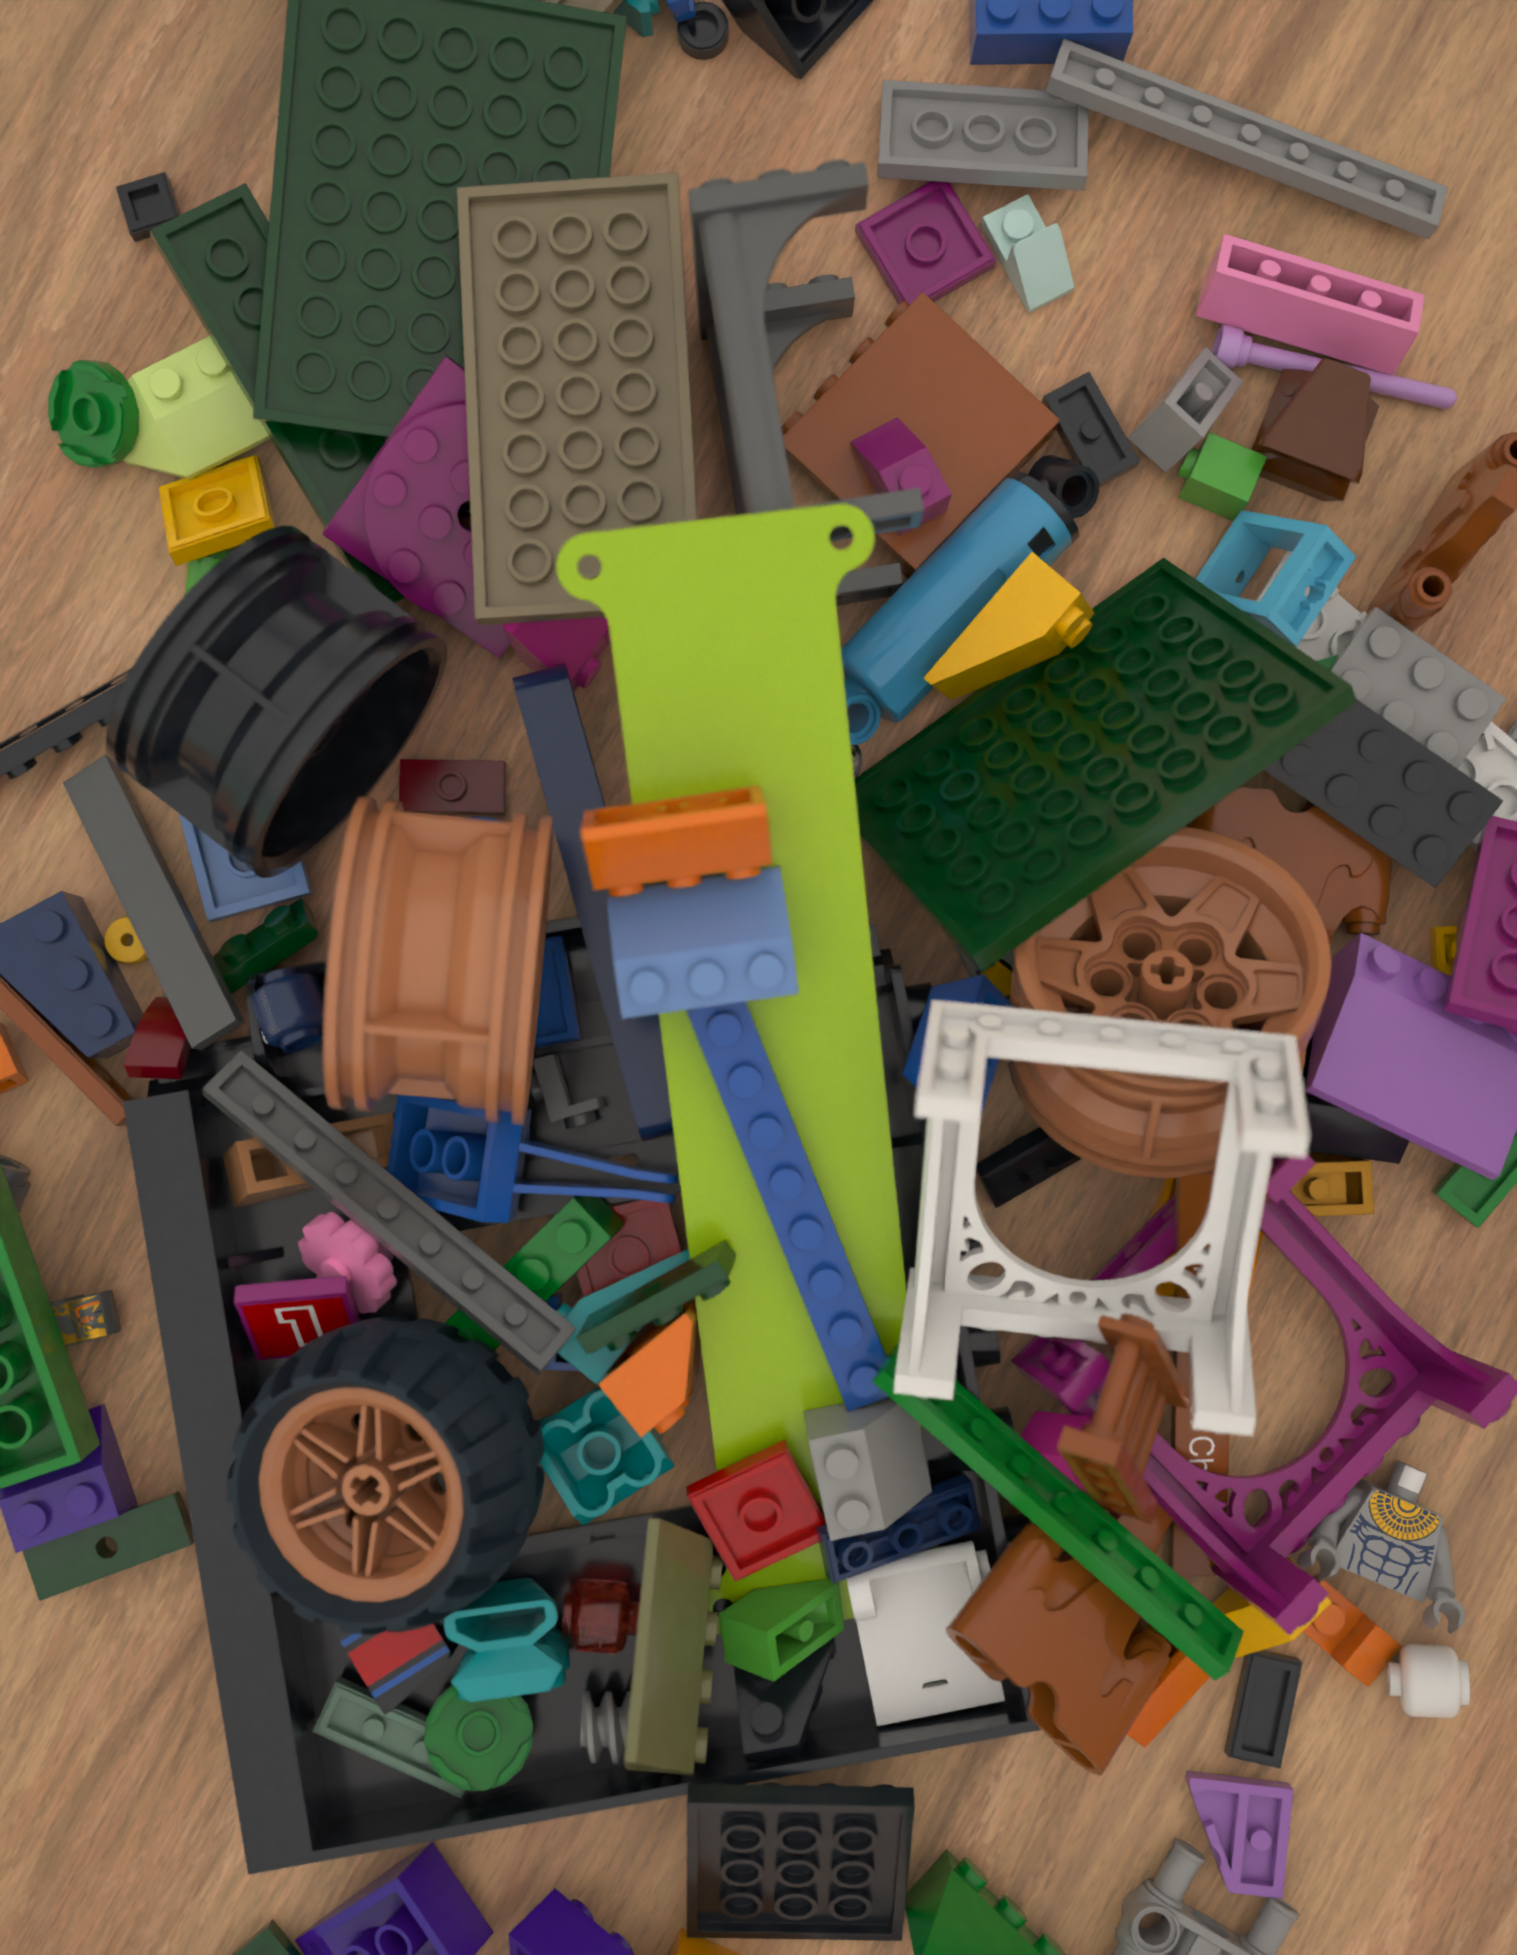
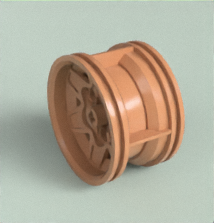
M360 797L356 801L349 820L341 856L328 954L324 1012V1080L326 1097L330 1108L344 1110L349 1105L351 1098H353L358 1111L371 1112L377 1100H382L386 1094L454 1099L461 1108L485 1110L486 1122L499 1123L501 1111L512 1112V1124L525 1125L532 1077L546 938L553 849V816L541 815L539 826L528 825L527 813L515 812L513 822L509 823L404 812L403 805L399 800H386L381 811L378 810L377 802L374 798Z
M1183 827L1014 949L1010 1003L1015 1008L1067 1013L1065 1007L1078 1008L1080 1015L1239 1030L1240 1026L1261 1030L1260 1032L1292 1035L1296 1036L1300 1071L1302 1074L1306 1048L1319 1020L1329 987L1331 973L1330 946L1321 916L1312 900L1297 881L1276 862L1240 841L1202 829ZM1105 993L1112 995V997H1105L1099 994ZM1212 1006H1219V1007H1222V1008H1224V1009H1216V1008H1213ZM1007 1059L1013 1085L1028 1113L1053 1140L1080 1158L1115 1172L1148 1178H1180V1176L1214 1171L1229 1082Z

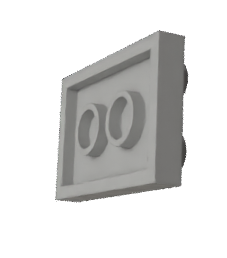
M1374 607L1367 613L1329 668L1330 671L1352 685L1358 701L1457 769L1507 699L1377 607Z

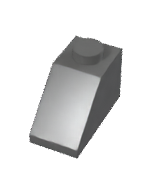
M1205 347L1149 409L1128 439L1146 457L1154 461L1167 473L1205 436L1243 381Z

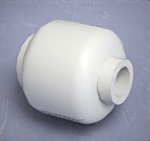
M1406 1644L1399 1652L1398 1663L1388 1662L1389 1696L1400 1697L1401 1707L1408 1716L1450 1719L1459 1713L1461 1705H1469L1470 1678L1468 1663L1466 1660H1459L1453 1648L1445 1645Z

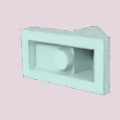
M1028 194L982 217L980 226L1028 314L1074 291L1075 286L1061 230L1057 223L1048 227L1045 226Z

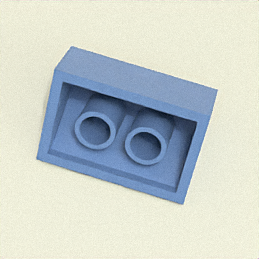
M780 865L760 868L761 873L759 875L743 879H726L725 873L701 876V883L681 888H669L666 881L643 884L642 892L626 896H609L608 889H606L613 963L622 1019L799 994Z

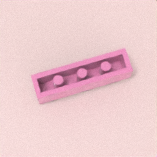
M1224 234L1204 276L1195 316L1242 328L1250 333L1393 376L1419 334L1425 295Z

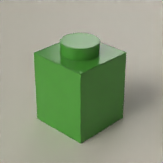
M1209 432L1199 449L1192 448L1184 456L1177 476L1185 479L1177 498L1234 521L1239 512L1249 502L1267 456Z

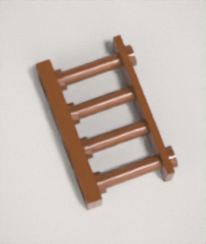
M1121 1314L1119 1319L1101 1315L1097 1326L1114 1355L1092 1423L1085 1424L1083 1431L1064 1426L1057 1450L1091 1498L1104 1510L1152 1525L1158 1502L1147 1486V1482L1144 1481L1143 1474L1166 1403L1188 1409L1191 1399L1158 1330L1154 1329L1153 1323L1132 1314Z

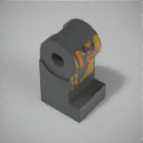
M113 1290L86 1296L82 1294L50 1302L66 1347L121 1331Z

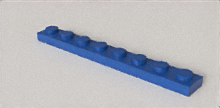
M747 1002L688 1009V1017L848 1412L889 1397L872 1382L887 1358Z

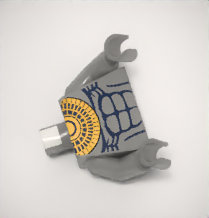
M1397 1460L1386 1489L1364 1479L1358 1481L1347 1493V1499L1342 1507L1336 1512L1326 1515L1310 1532L1309 1545L1311 1548L1299 1554L1297 1565L1302 1570L1311 1567L1315 1560H1317L1321 1568L1318 1575L1319 1581L1337 1574L1339 1569L1343 1568L1419 1602L1424 1603L1427 1596L1433 1603L1423 1612V1624L1429 1629H1433L1440 1622L1439 1612L1446 1616L1448 1620L1447 1629L1452 1634L1464 1624L1465 1611L1462 1605L1454 1599L1453 1564L1447 1530L1442 1525L1441 1515L1417 1503L1428 1474Z

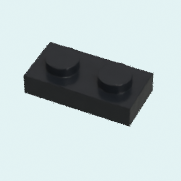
M1090 372L1044 395L1042 403L1060 419L1056 430L1074 462L1090 467L1096 473L1099 487L1137 467L1140 460Z

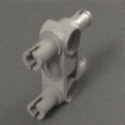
M1175 1838L1172 1843L1173 1846L1155 1878H1147L1146 1881H1143L1139 1887L1131 1890L1124 1898L1122 1919L1116 1928L1118 1944L1111 1954L1276 1955L1300 1914L1283 1899L1266 1897V1902L1248 1934L1242 1933L1239 1935L1186 1904L1182 1898L1206 1859L1193 1846ZM1152 1912L1162 1914L1161 1920L1157 1925L1151 1928L1139 1927L1140 1920L1144 1915Z

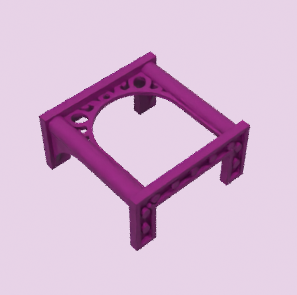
M1307 1153L1306 1158L1273 1154L1260 1231L1319 1293L1330 1308L1338 1324L1345 1353V1375L1342 1393L1329 1424L1318 1439L1294 1460L1268 1472L1245 1476L1224 1475L1202 1469L1184 1459L1157 1432L1143 1474V1479L1147 1482V1486L1158 1504L1216 1564L1211 1569L1212 1572L1226 1586L1288 1635H1291L1297 1627H1301L1313 1619L1318 1611L1319 1604L1329 1593L1315 1578L1286 1559V1557L1305 1546L1310 1538V1532L1326 1515L1332 1514L1342 1507L1347 1499V1493L1363 1476H1367L1379 1468L1384 1460V1454L1396 1441L1409 1435L1416 1429L1420 1423V1416L1431 1405L1485 1429L1490 1423L1501 1419L1511 1407V1401L1517 1396V1381L1508 1372L1449 1350L1401 1310L1291 1192L1296 1183L1316 1164ZM1176 1193L1090 1280H1113L1137 1275L1162 1264L1176 1249ZM1352 1321L1357 1325L1356 1328L1353 1327ZM1035 1335L1011 1362L1027 1378L1056 1397L1071 1414L1088 1416L1092 1422L1111 1364L1101 1353L1084 1344L1086 1340L1061 1337L1046 1338ZM1366 1340L1370 1350L1375 1351L1378 1347L1382 1353L1361 1357L1359 1348L1362 1342ZM1381 1368L1387 1370L1392 1378L1389 1384L1378 1395L1364 1394L1359 1385L1362 1375L1371 1369ZM1363 1404L1367 1406L1351 1421V1413L1358 1405ZM1324 1447H1327L1326 1450L1319 1456L1320 1451ZM1197 1480L1204 1482L1202 1488L1196 1483ZM1287 1480H1293L1294 1483L1280 1497L1278 1493L1279 1488ZM1226 1488L1232 1490L1228 1501V1514L1222 1510L1227 1506V1503L1215 1498L1219 1491ZM1262 1489L1267 1497L1268 1509L1251 1526L1247 1523L1244 1516L1245 1500L1253 1490Z

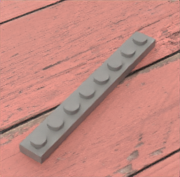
M1063 39L1045 89L1046 93L1426 239H1430L1439 226L1448 187L1069 40Z

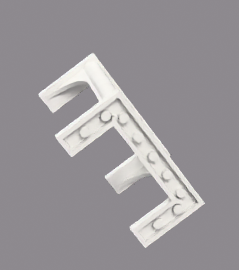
M932 1000L915 1117L927 1118L915 1268L910 1267L895 1371L894 1393L915 1395L922 1398L932 1397L953 1400L960 1326L975 1327L986 1331L1001 1330L1035 1334L1046 1338L1061 1337L1107 1344L1097 1326L1100 1316L1104 1315L1119 1319L1121 1314H1132L1154 1324V1329L1158 1330L1167 1350L1189 1352L1192 1429L1212 1431L1220 1434L1231 1433L1253 1436L1256 1408L1247 1298L1273 1154L1306 1158L1310 1137L1296 1036ZM986 1057L1229 1082L1209 1203L1203 1221L1191 1240L1173 1257L1148 1271L1125 1278L1098 1281L1078 1280L1051 1274L1026 1263L1010 1252L995 1237L980 1212L975 1191V1170ZM964 1217H967L969 1221L964 1222ZM966 1238L975 1239L982 1243L983 1246L969 1250V1243ZM961 1250L966 1251V1253L962 1255ZM985 1262L999 1263L1005 1269L1000 1277L969 1273L974 1267ZM1191 1264H1201L1197 1269V1277L1184 1268ZM1173 1282L1183 1287L1190 1295V1299L1159 1296L1155 1288L1160 1283Z

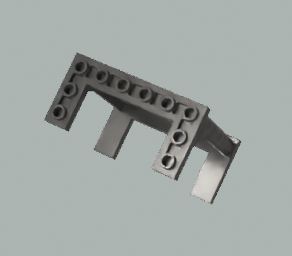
M832 160L819 165L816 170L791 173L785 169H775L761 174L754 180L733 183L730 179H713L703 183L697 189L688 190L698 324L701 340H707L736 516L833 504H848L857 507L866 514L871 521L874 534L920 527L924 513L920 487L794 507L772 374L784 353L804 333L824 321L853 316L855 294L852 277L839 279L836 275L827 274L811 279L808 284L788 287L785 283L768 284L777 259L787 243L811 219L866 210L869 182L865 162L850 164L845 160ZM836 526L830 532L829 540L853 538V533L846 526ZM900 563L847 572L837 587L836 606L891 597L903 585Z

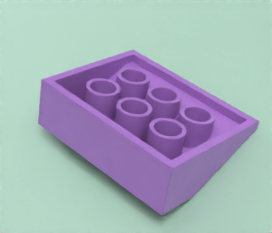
M1359 933L1331 958L1330 982L1319 1020L1314 1029L1305 1091L1491 1180L1496 1179L1500 1176L1517 1130V1036L1501 1026L1443 1011L1450 981L1449 975L1363 933Z

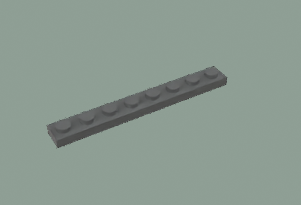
M242 1050L202 1088L205 1098L538 1376L574 1335L576 1327Z

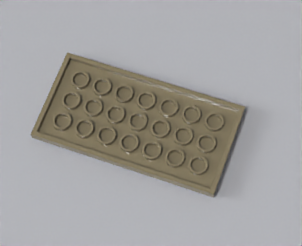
M678 172L458 187L457 204L475 619L479 625L606 617L597 605L572 596L561 585L557 576L556 562L563 545L574 536L584 533L698 520ZM594 555L583 556L577 566L579 574L586 579L596 578L602 569L600 560Z

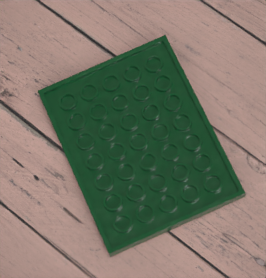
M288 0L253 410L254 420L388 438L446 354L464 367L457 188L610 177L627 16L539 0Z
M1163 557L1092 608L1095 614L1089 621L1093 625L1084 639L1074 648H1070L1067 645L1056 656L982 687L856 777L854 785L860 840L977 968L983 972L1354 705L1357 699L1352 685Z

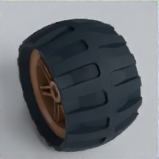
M398 1316L372 1318L337 1328L314 1339L291 1355L266 1380L258 1397L245 1412L233 1442L232 1452L237 1455L228 1470L227 1501L233 1502L236 1520L233 1532L241 1551H247L252 1562L260 1572L256 1577L271 1594L277 1592L295 1606L294 1613L312 1623L327 1622L340 1626V1632L374 1635L387 1630L388 1632L397 1633L411 1631L441 1621L450 1614L469 1605L485 1593L512 1564L526 1541L528 1530L540 1506L545 1476L543 1468L538 1467V1464L544 1455L545 1446L540 1421L533 1419L527 1403L530 1395L518 1376L514 1378L511 1376L507 1369L497 1360L499 1354L481 1340H469L458 1335L459 1329L430 1319L411 1321ZM356 1414H361L359 1427L355 1422ZM439 1473L444 1476L446 1492H443L442 1486L437 1482Z

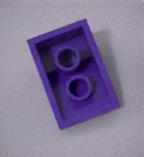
M430 1842L396 1863L301 1933L295 1941L304 1955H475L494 1932L433 1842Z

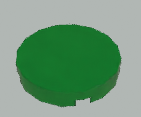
M78 360L70 363L73 365L68 370H61L54 378L48 396V419L52 431H58L59 437L63 442L57 444L64 455L81 466L105 468L118 464L132 450L138 434L139 410L133 389L124 375L107 362Z
M452 1684L436 1698L426 1718L424 1744L429 1762L444 1781L462 1790L485 1791L508 1782L522 1769L532 1749L533 1723L528 1704L520 1695L469 1702L468 1700L459 1699L458 1689Z

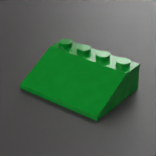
M948 1850L937 1859L906 1893L905 1910L914 1955H1066L1062 1948L1048 1934L1043 1933L1038 1937L1025 1925L1028 1919L1012 1899L1003 1895L999 1900L985 1887L988 1883L987 1878L971 1860L964 1857L959 1862Z

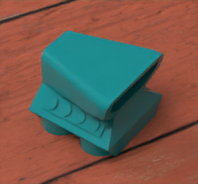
M600 1386L558 1413L539 1420L545 1446L540 1464L573 1517L582 1525H586L596 1517L605 1514L610 1508L644 1486L651 1484L656 1478L675 1467L662 1441L663 1433L659 1434L653 1427L644 1436L640 1437Z
M522 1578L495 1582L475 1601L444 1619L446 1636L451 1641L468 1648L451 1680V1683L458 1689L459 1699L475 1702L548 1692L550 1689L557 1688L566 1682L565 1670L571 1667L568 1648L571 1637L554 1627L558 1620L556 1602L535 1580Z

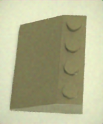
M648 1518L624 1764L626 1770L693 1775L694 1762L705 1763L708 1728L697 1727L699 1703L710 1704L713 1669H703L704 1646H715L718 1612L708 1611L709 1589L720 1590L723 1560L721 1556L712 1555L713 1542L711 1539L664 1520Z

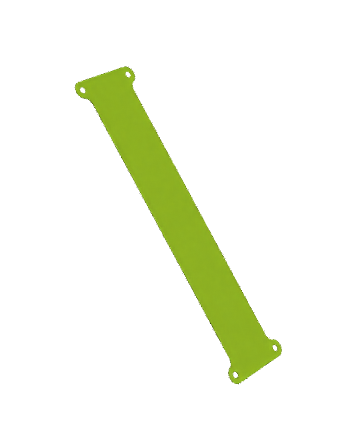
M833 504L579 534L569 539L561 548L557 557L556 571L561 585L569 594L597 605L603 611L609 623L632 804L760 785L766 802L772 865L760 866V868L780 865L799 994L746 1002L886 1356H888L893 1347L900 1342L907 1293L836 609V591L839 582L847 572L860 566L872 551L874 544L873 526L866 514L857 507L848 504ZM840 525L848 527L853 533L852 544L844 550L834 548L829 540L832 529ZM585 555H594L601 562V572L594 579H586L578 572V562ZM725 872L704 874V875H701V876L713 875V874H720V873H725ZM687 1010L659 1013L689 1256L692 1259L724 1240L728 1241L737 1255L728 1277L731 1281L730 1285L720 1294L709 1300L703 1301L699 1295L695 1297L716 1468L719 1471L785 1440L823 1510L807 1436L804 1411L844 1403V1400L688 1017ZM819 1543L736 1582L726 1568L725 1573L721 1577L720 1590L709 1589L708 1611L713 1612L714 1603L720 1599H728L734 1604L754 1589L828 1579L825 1574ZM847 1579L839 1581L843 1620L855 1619ZM719 1617L717 1620V1635H721Z

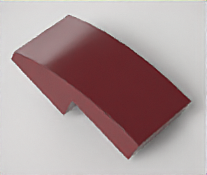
M156 997L150 1003L138 1023L123 1064L129 1078L182 1079L191 1045L167 997Z

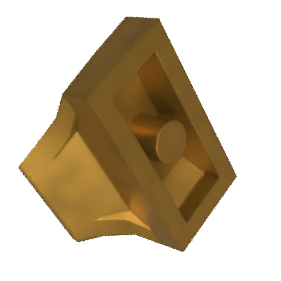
M1307 1150L1306 1153L1316 1164L1296 1183L1291 1192L1314 1216L1374 1214L1372 1161Z

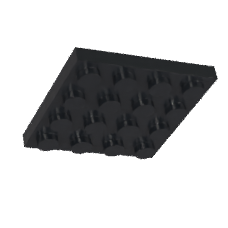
M712 1781L706 1784L688 1783L687 1938L902 1941L915 1810L914 1787H894L889 1784H879L871 1787L838 1786L832 1783H823L817 1786L782 1785L776 1782H768L761 1785L726 1784L719 1781Z

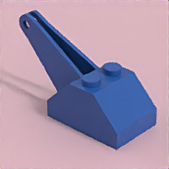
M398 1095L387 1171L433 1210L480 1222L509 1223L517 1217L521 1193L634 1198L675 1203L676 1194L653 1189L522 1179L526 1153L640 1180L677 1184L679 1177L678 1174L638 1168L530 1140L531 1109H527L525 1125L512 1124V1112L501 1111L499 1123L486 1122L485 1110L461 1108L454 1099Z

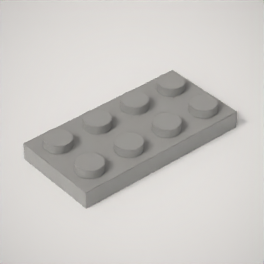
M883 80L877 178L1084 191L1088 176V108L1046 93L1045 90Z

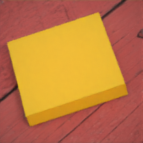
M257 455L210 469L192 479L183 478L158 487L168 551L176 566L241 545L255 535L276 527L264 469Z

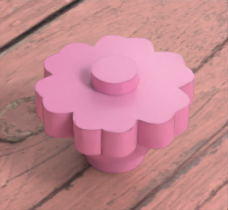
M328 1212L327 1214H319L303 1228L304 1237L298 1242V1246L302 1253L304 1265L317 1274L316 1278L347 1276L357 1310L360 1314L376 1312L391 1298L390 1290L397 1285L393 1274V1265L390 1262L394 1255L353 1220L345 1223L336 1213Z

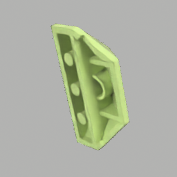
M210 336L133 374L128 379V383L134 392L139 415L138 434L133 448L123 459L127 464L192 479L271 439L261 421L253 419L252 406Z

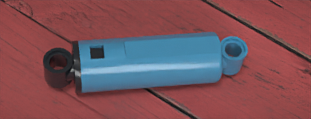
M1047 455L1034 463L1028 475L1022 471L1013 470L841 648L850 745H858L870 739L878 729L881 717L892 723L900 722L933 689V686L924 679V676L1031 552L1036 554L1048 566H1051L1079 537L1078 526L1074 518L1082 517L1088 513L1096 503L1099 494V480L1096 473L1090 467L1056 455Z

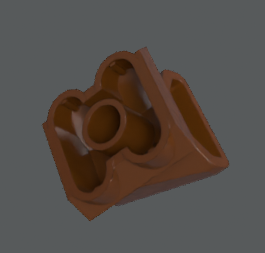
M1322 359L1313 371L1283 369L1251 450L1267 456L1259 476L1321 501H1343L1349 484H1359L1362 477L1365 443L1379 409V405L1369 397L1370 375L1331 359Z

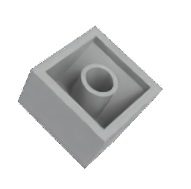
M890 1397L849 1412L845 1403L804 1411L807 1436L830 1541L884 1530L932 1492L918 1421Z

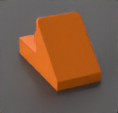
M1317 1574L1315 1577L1316 1581L1329 1593L1327 1597L1332 1603L1303 1632L1332 1656L1345 1670L1369 1688L1402 1646L1325 1580L1319 1581Z

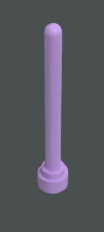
M1225 324L1220 326L1212 348V353L1231 371L1235 366L1243 368L1246 363L1278 371L1283 369L1313 371L1322 360V358L1252 342V336L1244 335L1242 328ZM1345 364L1370 375V392L1441 409H1449L1457 401L1456 392L1451 388Z

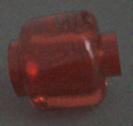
M581 1579L576 1583L573 1592L565 1591L561 1636L569 1637L571 1647L578 1652L618 1654L626 1646L628 1635L637 1636L640 1602L630 1601V1589L625 1582Z

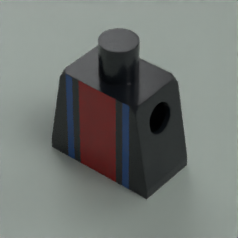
M444 1619L411 1631L397 1633L388 1632L387 1630L374 1635L340 1632V1626L330 1625L384 1715L391 1712L447 1662L459 1645L446 1636Z

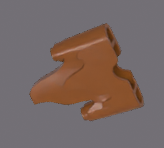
M1517 432L1501 435L1455 472L1425 517L1418 535L1397 561L1370 603L1366 613L1377 607L1414 632L1444 608L1452 594V583L1462 574L1479 549L1499 530L1503 521L1517 509Z
M1239 787L1187 824L1189 828L1206 830L1240 841L1272 859L1287 871L1303 888L1316 907L1327 932L1329 946L1333 934L1341 921L1347 923L1348 934L1380 935V925L1386 924L1392 858L1307 800L1299 813H1295L1284 808L1278 800L1277 794L1271 789Z
M1159 1504L1152 1525L1114 1512H1108L1155 1554L1173 1520ZM1035 1523L1034 1525L1027 1524L1021 1533L1009 1544L947 1626L946 1633L990 1679L1003 1681L1008 1678L1018 1687H1028L1030 1692L1028 1715L1030 1719L1074 1762L1089 1772L1102 1776L1169 1664L1170 1658L1168 1654L1172 1647L1162 1636L1150 1629L1145 1628L1141 1634H1133L1131 1636L1141 1616L1067 1551L1062 1552V1547Z

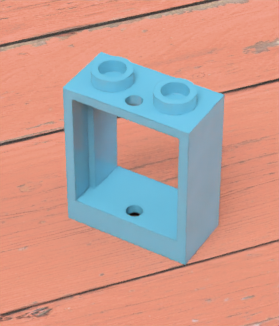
M1242 510L1196 577V580L1297 647L1356 556L1327 525ZM1271 548L1292 551L1260 602L1239 597ZM1309 586L1310 591L1308 596L1306 597L1305 590Z

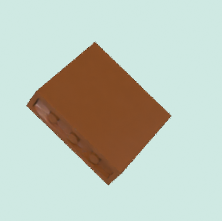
M924 292L911 304L906 300L901 302L887 318L885 325L888 328L876 341L870 337L864 340L851 355L849 362L852 365L840 378L835 374L827 378L814 394L813 398L816 402L804 415L799 411L795 412L781 427L786 459L789 457L835 501L877 494L850 445L852 440L898 417L927 447L952 493L947 511L899 536L897 531L874 534V538L899 560L901 573L907 579L914 574L1013 470L1020 471L1053 437L1060 421L1057 416Z

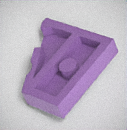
M1186 1771L1185 1780L1228 1892L1283 1899L1294 1789L1288 1782Z

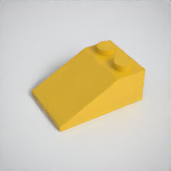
M1031 552L924 676V679L950 700H954L1056 656L1067 645L1070 648H1074L1090 631L1093 624L1089 619L1095 613L1076 588L1036 554Z

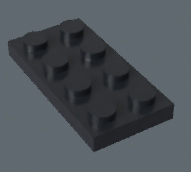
M1358 700L1331 722L1324 725L1285 755L1263 769L1434 888L1439 885L1503 803L1501 798Z

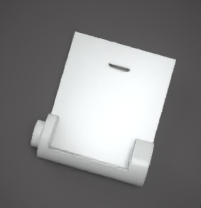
M973 1541L923 1550L847 1578L877 1726L1005 1701L1001 1681L990 1679L946 1633L947 1626L990 1571L986 1550L975 1551Z

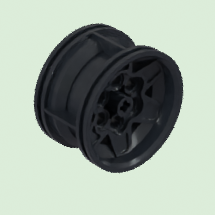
M287 525L271 528L242 543L213 566L187 592L159 626L132 667L114 704L107 728L106 751L109 759L115 766L129 774L133 780L172 807L226 849L236 860L245 863L254 874L261 878H270L295 866L318 848L352 814L356 801L360 797H367L381 780L416 730L438 689L446 666L447 645L439 636L431 631H427L422 623L410 616L332 556L322 546L313 542L301 530Z

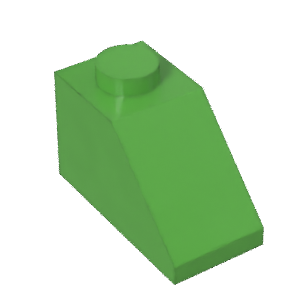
M829 1579L754 1589L718 1614L725 1663L773 1682L845 1629L839 1582L832 1584Z

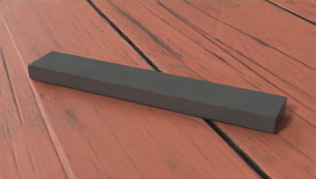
M104 755L63 782L191 1047L203 1050L244 1024L245 1021L120 769L111 762L108 756Z

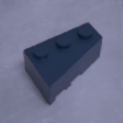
M60 891L0 923V974L88 1058L108 1059L129 1048L143 1012L118 964L108 954L104 938L81 896Z

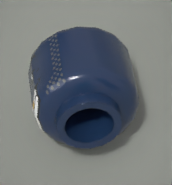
M291 967L278 969L267 974L263 978L264 985L257 989L251 998L252 1008L265 1043L281 1047L282 1052L285 1053L302 1051L320 1043L324 1039L325 996L319 980L310 974H296L295 969Z

